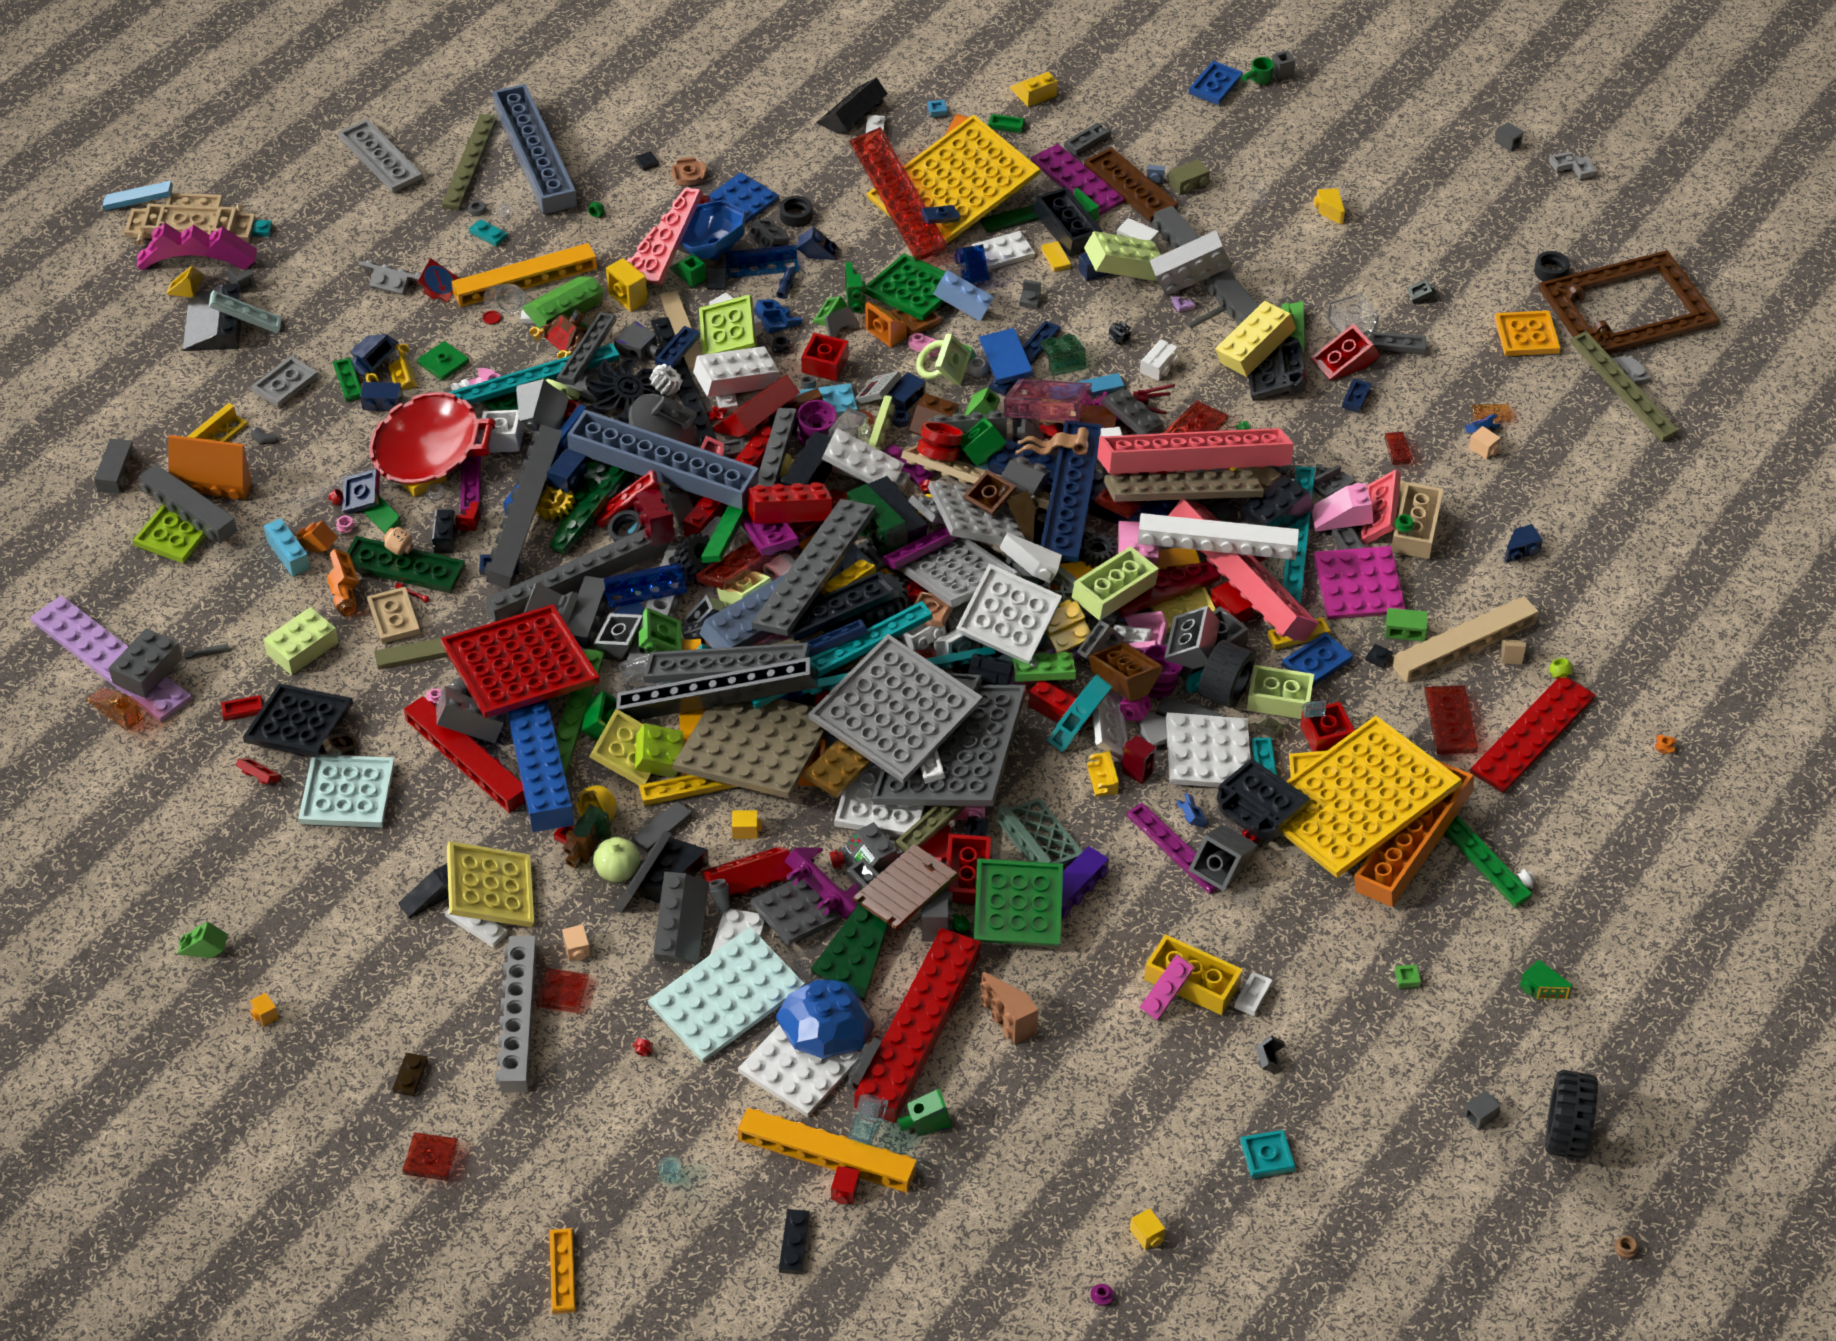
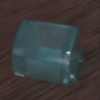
M674 1156L662 1158L657 1169L659 1182L680 1184L682 1172L679 1159Z

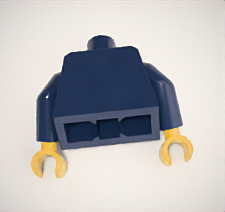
M387 334L368 335L351 350L353 367L363 378L366 377L367 382L374 380L379 382L376 374H370V372H373L396 349L399 352V356L406 358L405 352L410 354V350L407 344L399 345L397 340Z

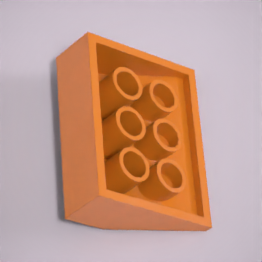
M169 435L168 470L171 475L199 494L227 497L234 500L246 499L252 485L244 444Z

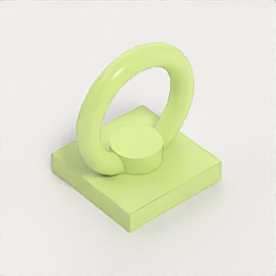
M946 334L944 340L933 341L920 352L916 362L917 372L925 379H936L944 375L953 384L961 385L971 352L954 335ZM941 347L935 365L938 370L933 372L925 371L923 366L925 358L932 350Z

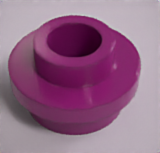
M1097 1284L1091 1289L1090 1297L1096 1305L1106 1306L1112 1302L1114 1292L1106 1284ZM1099 1292H1105L1106 1295H1103V1296H1102V1295H1099L1098 1293H1099Z

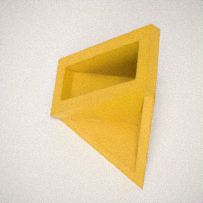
M194 266L189 267L171 282L166 294L194 297L204 274Z

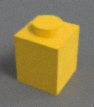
M732 810L733 839H758V831H762V819H758L757 810Z
M1150 1208L1131 1218L1130 1231L1145 1250L1150 1247H1158L1163 1242L1165 1227Z

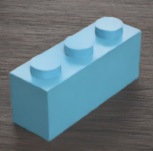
M282 518L264 525L267 542L292 577L310 569L307 553Z

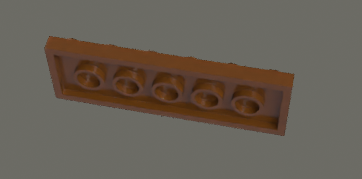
M1112 147L1084 160V165L1124 197V201L1149 222L1154 220V212L1170 206H1173L1175 209L1178 208V203Z

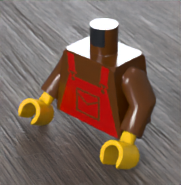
M575 310L571 317L560 315L551 322L541 326V329L532 327L529 333L536 341H539L542 338V334H545L544 338L560 350L557 354L558 359L570 356L587 332V329L580 324L584 314Z

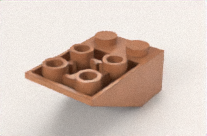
M983 972L982 983H980V1001L985 1008L988 1007L990 1009L994 1022L1001 1025L1005 1038L1011 1039L1015 1045L1036 1035L1038 1009L1030 997L1019 989Z

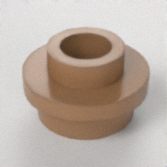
M1622 1236L1616 1240L1614 1249L1620 1257L1629 1259L1637 1254L1638 1245L1632 1237ZM1623 1246H1627L1630 1250L1624 1249Z

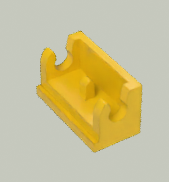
M1110 750L1090 755V760L1098 759L1097 761L1087 763L1095 797L1118 794L1119 781Z

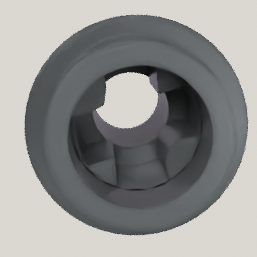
M725 879L711 881L708 891L718 912L728 911L730 909L729 884L726 883Z

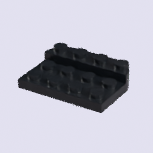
M1288 336L1248 375L1253 401L1289 391L1291 396L1305 391L1307 375L1304 354L1298 338Z
M1252 758L1218 786L1217 803L1219 811L1256 838L1263 839L1265 842H1272L1275 838L1283 834L1282 828L1312 804L1310 797Z

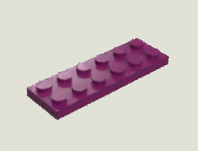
M1058 143L1031 157V162L1060 187H1067L1072 194H1074V189L1078 188L1099 206V216L1124 203V197Z
M746 512L741 526L762 556H770L777 551L790 550L794 546L799 545L798 537L788 523L754 524L749 512Z

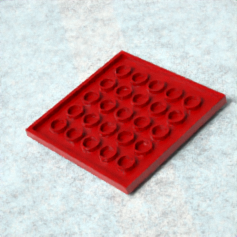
M554 604L441 638V645L484 718L600 683L599 675Z

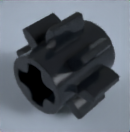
M1122 321L1119 324H1112L1109 328V334L1111 335L1109 339L1118 345L1128 342L1131 337V332H1129L1131 327Z

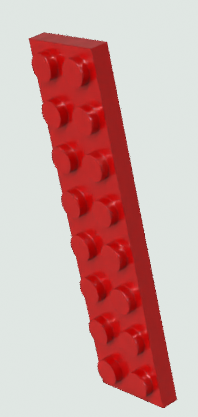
M1558 677L1470 768V773L1504 794L1594 700L1595 694L1567 677Z

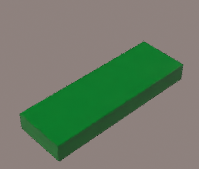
M351 358L333 361V367L346 402L360 399L362 388Z

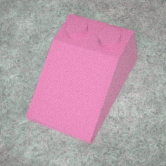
M1366 483L1346 486L1313 505L1311 516L1315 531L1372 524V503Z
M1119 521L1118 554L1131 546L1157 567L1158 546L1138 544L1140 522Z

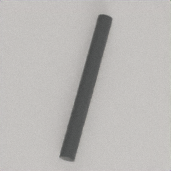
M1224 305L1186 325L1193 328L1225 311L1226 307Z

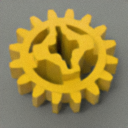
M547 485L546 490L542 492L536 513L540 518L544 517L545 520H548L551 517L553 521L557 516L561 519L562 514L568 515V509H573L572 504L576 502L572 490L567 493Z

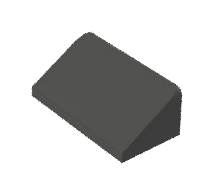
M864 858L847 869L848 878L854 884L858 882L860 890L879 875Z

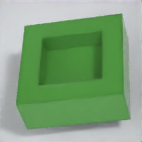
M1417 964L1395 966L1394 972L1398 989L1420 987L1421 981Z

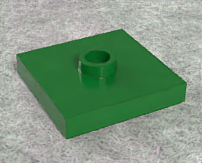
M446 341L441 342L417 359L418 365L441 381L470 363L467 356Z

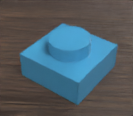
M944 99L927 101L930 118L947 116V107Z

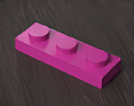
M1176 954L1140 1008L1155 1020H1159L1193 972L1195 966L1179 954Z

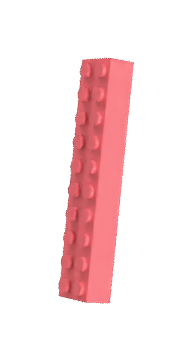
M1281 428L1099 437L1097 458L1108 473L1112 475H1120L1121 473L1139 474V472L1157 473L1158 471L1172 473L1176 470L1190 472L1196 469L1210 471L1215 468L1228 470L1235 467L1246 469L1255 466L1258 468H1265L1266 466L1283 467L1284 465H1291L1294 443Z
M1188 499L1180 500L1168 515L1219 521L1205 505ZM1198 550L1207 556L1206 559L1211 564L1218 567L1217 571L1221 575L1229 579L1230 585L1241 591L1240 595L1253 604V609L1264 615L1263 619L1270 625H1273L1276 628V633L1280 636H1287L1294 641L1300 640L1305 642L1319 624L1253 555Z

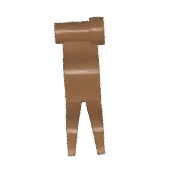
M1081 427L1078 429L1077 434L1074 435L1059 432L1049 441H1042L1035 436L1025 437L1018 441L1017 445L1031 441L1043 448L1027 444L1020 450H1017L1015 455L1020 454L1024 450H1033L1040 455H1047L1057 446L1072 448L1074 453L1083 455L1088 451L1089 430Z

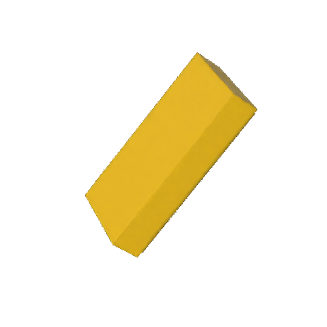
M1058 241L1041 245V250L1054 272L1071 268V263Z

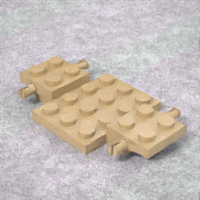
M171 193V196L167 198L166 204H156L152 200V202H148L146 208H132L124 234L125 238H137L136 244L143 246L146 238L153 239L152 233L154 229L164 223H167L181 233L194 224L209 235L223 226L249 243L252 226L256 217L254 213L242 212L244 208L242 204L240 206L237 204L236 207H221L223 202L222 195Z

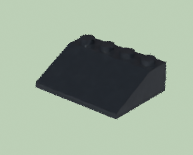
M222 284L188 300L183 351L239 349L242 320L210 308L209 303L213 290L244 302L241 284Z

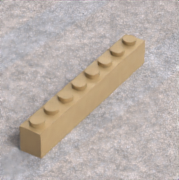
M1525 596L1514 599L1506 605L1496 607L1494 610L1481 614L1473 620L1465 621L1461 625L1453 629L1450 628L1438 636H1433L1427 641L1417 643L1405 651L1398 652L1394 657L1393 668L1408 683L1536 624L1539 611Z

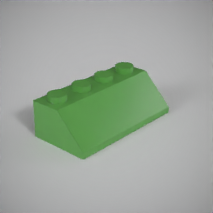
M579 276L522 306V310L541 329V326L551 322L560 315L571 317L575 310L584 313L602 302L604 289L593 277Z

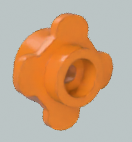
M1662 734L1657 735L1655 749L1663 754L1673 753L1675 751L1674 744H1676L1677 740L1674 737L1663 736Z

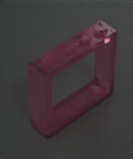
M1018 379L1004 398V417L1079 421L1092 402V383ZM1027 390V395L1022 394V391ZM1071 411H1075L1076 416H1071Z

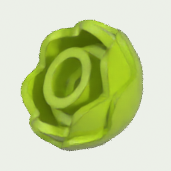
M1557 658L1550 664L1549 673H1551L1553 678H1566L1568 675L1573 674L1574 666L1566 658Z

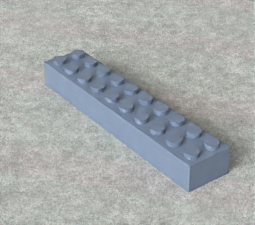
M526 84L492 91L494 108L543 215L577 207L576 190Z
M588 410L583 411L567 434L569 450L642 476L653 469L657 473L659 482L739 509H743L747 503L748 487H754L759 484L757 467Z
M853 544L828 581L860 559L871 564L873 563ZM786 574L705 619L699 634L712 648L753 646L772 635L773 633L753 629L751 622ZM819 592L816 598L822 596L823 594Z

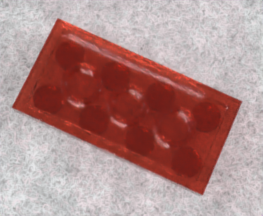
M1465 685L1425 687L1424 695L1436 754L1477 753L1478 744Z

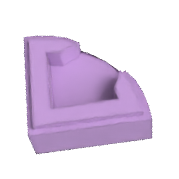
M1172 297V302L1178 313L1195 309L1196 305L1193 301L1181 299V297Z

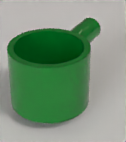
M1267 57L1255 58L1252 61L1251 71L1242 75V80L1247 81L1251 78L1257 84L1271 82L1274 67L1273 61Z

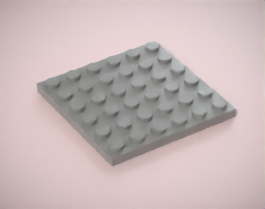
M887 634L808 716L810 720L904 783L983 702V697Z

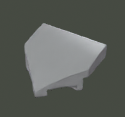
M1148 712L1146 717L1140 722V737L1145 738L1156 748L1161 744L1167 745L1166 717Z

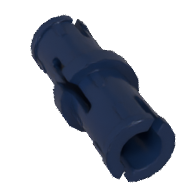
M788 267L785 270L784 276L779 281L780 286L776 296L780 299H786L789 290L794 285L793 280L797 271L792 267Z

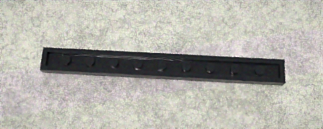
M668 317L651 320V327L656 335L661 351L675 337ZM683 356L673 368L681 375L680 378L683 381L677 393L682 406L697 412L693 423L697 430V444L699 446L702 445L705 436L717 439Z

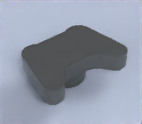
M848 307L825 317L828 336L836 338L838 330L844 326H849L853 329L860 327V323Z

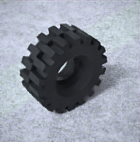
M694 533L687 537L677 546V551L674 552V556H676L674 562L678 563L676 568L678 571L681 570L683 572L681 574L683 577H688L687 581H694L695 585L700 583L705 585L712 582L725 569L724 564L726 563L724 558H722L721 562L703 563V565L697 561L695 556L702 561L701 556L710 541L709 536H703L702 533L697 535Z

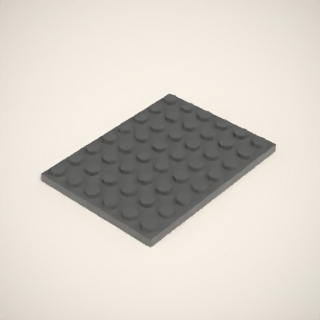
M981 685L978 694L983 697V702L937 748L945 778L925 784L921 767H919L902 783L881 769L872 796L873 805L994 806L1027 693L1026 685Z

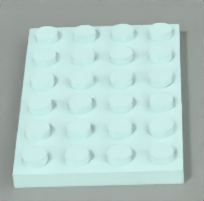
M748 927L648 1000V1004L703 1063L779 1008L789 993L805 986V984L751 927Z

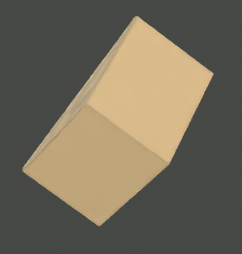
M1501 639L1502 663L1522 665L1526 643L1521 640Z

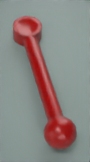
M402 583L395 584V589L403 587ZM406 588L407 593L422 599L424 603L429 602L430 598L428 595L423 596Z

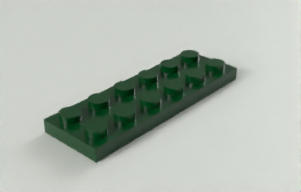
M360 536L354 538L347 551L356 572L446 593H452L466 566L465 560L412 549L408 554L404 553L398 556L385 548V542Z

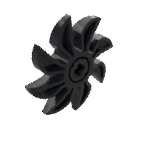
M638 358L623 360L619 365L618 374L612 369L608 361L604 359L599 367L600 381L586 378L585 381L588 391L594 397L601 400L591 404V408L604 415H613L618 408H623L622 414H626L627 406L632 405L638 397L645 394H657L668 398L669 396L664 393L661 394L660 391L655 390V386L651 385L652 381L649 378L654 369L643 368L640 369L637 375L631 374Z

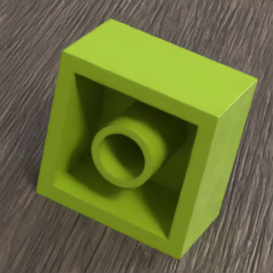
M644 723L636 734L634 770L674 778L678 772L673 771V763L683 748V731Z

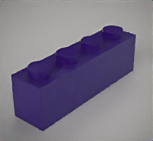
M1090 846L1063 871L1061 918L1065 919L1069 915L1071 908L1074 905H1079L1084 895L1088 891L1091 892L1095 888L1097 881L1100 878L1104 879L1109 872V858Z

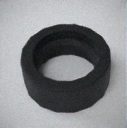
M790 196L780 203V220L787 226L802 227L809 224L813 219V205L806 197ZM793 208L805 210L804 213L793 215L786 211Z
M1543 252L1537 256L1534 267L1535 276L1543 282L1568 276L1569 259L1560 252ZM1554 264L1561 269L1549 270L1543 267V265Z
M624 510L612 517L608 524V534L614 542L645 528L640 525L639 513H636L634 510ZM637 522L635 530L629 535H617L619 529L624 524Z

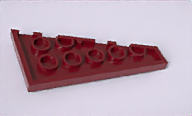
M1210 562L1187 564L1183 568L1168 566L1167 569L1158 570L1155 586L1116 611L1124 618L1220 580L1221 574Z

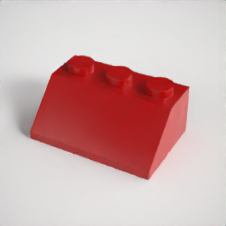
M1053 680L1039 681L1029 691L1028 706L1058 723L1079 695ZM1092 714V716L1086 721V723L1083 725V727H1082L1081 730L1078 732V734H1079V733L1083 730V728L1093 719V714Z

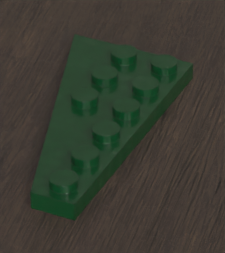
M588 461V471L580 478L574 491V499L576 501L572 504L574 508L568 509V515L564 514L550 544L553 552L567 554L629 477L630 471L609 464Z
M863 899L810 970L811 973L824 980H837L850 984L856 989L861 1000L865 1002L868 987L871 984L872 974L877 965L885 939L884 935L889 924L861 905L864 901Z

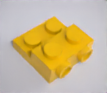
M1066 600L1060 604V608L1056 609L1045 633L1055 652L1058 653L1067 652L1082 645L1091 631L1085 622V616L1077 601L1071 602V600Z

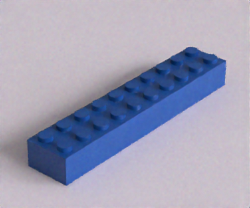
M547 700L506 712L532 832L574 825L571 800Z

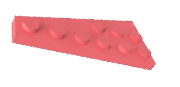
M685 187L673 202V208L668 214L664 213L660 218L662 220L657 227L654 226L637 247L638 251L635 255L626 260L632 263L637 270L645 274L647 278L646 283L662 285L703 195L700 189Z

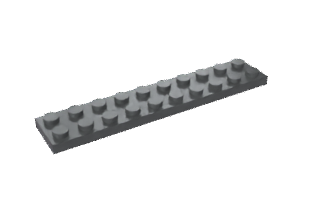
M840 499L751 622L752 628L789 636L876 513V507L874 505Z

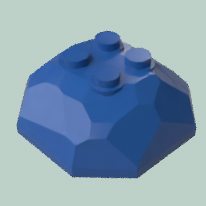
M724 200L698 205L678 250L689 255H695L697 258L710 259L712 261L718 260L720 255L733 249L734 245L745 234V210Z
M815 980L789 993L776 1015L778 1023L794 1049L822 1059L863 1049L874 1028L873 1020L856 989L848 983L837 980Z

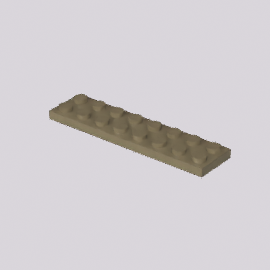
M1250 470L1105 475L1104 483L1114 502L1263 497L1264 489L1254 472Z

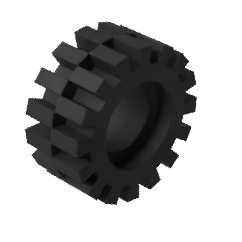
M1098 532V535L1091 533V537L1086 535L1082 539L1080 549L1081 561L1085 562L1086 566L1091 564V568L1100 566L1115 556V541H1113L1111 536L1108 538L1107 534L1101 536L1100 532ZM1093 549H1102V550H1104V551H1103V552H1094V551H1092V550H1093Z

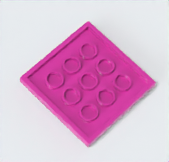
M1391 546L1314 552V561L1327 620L1386 615L1387 608L1405 609Z

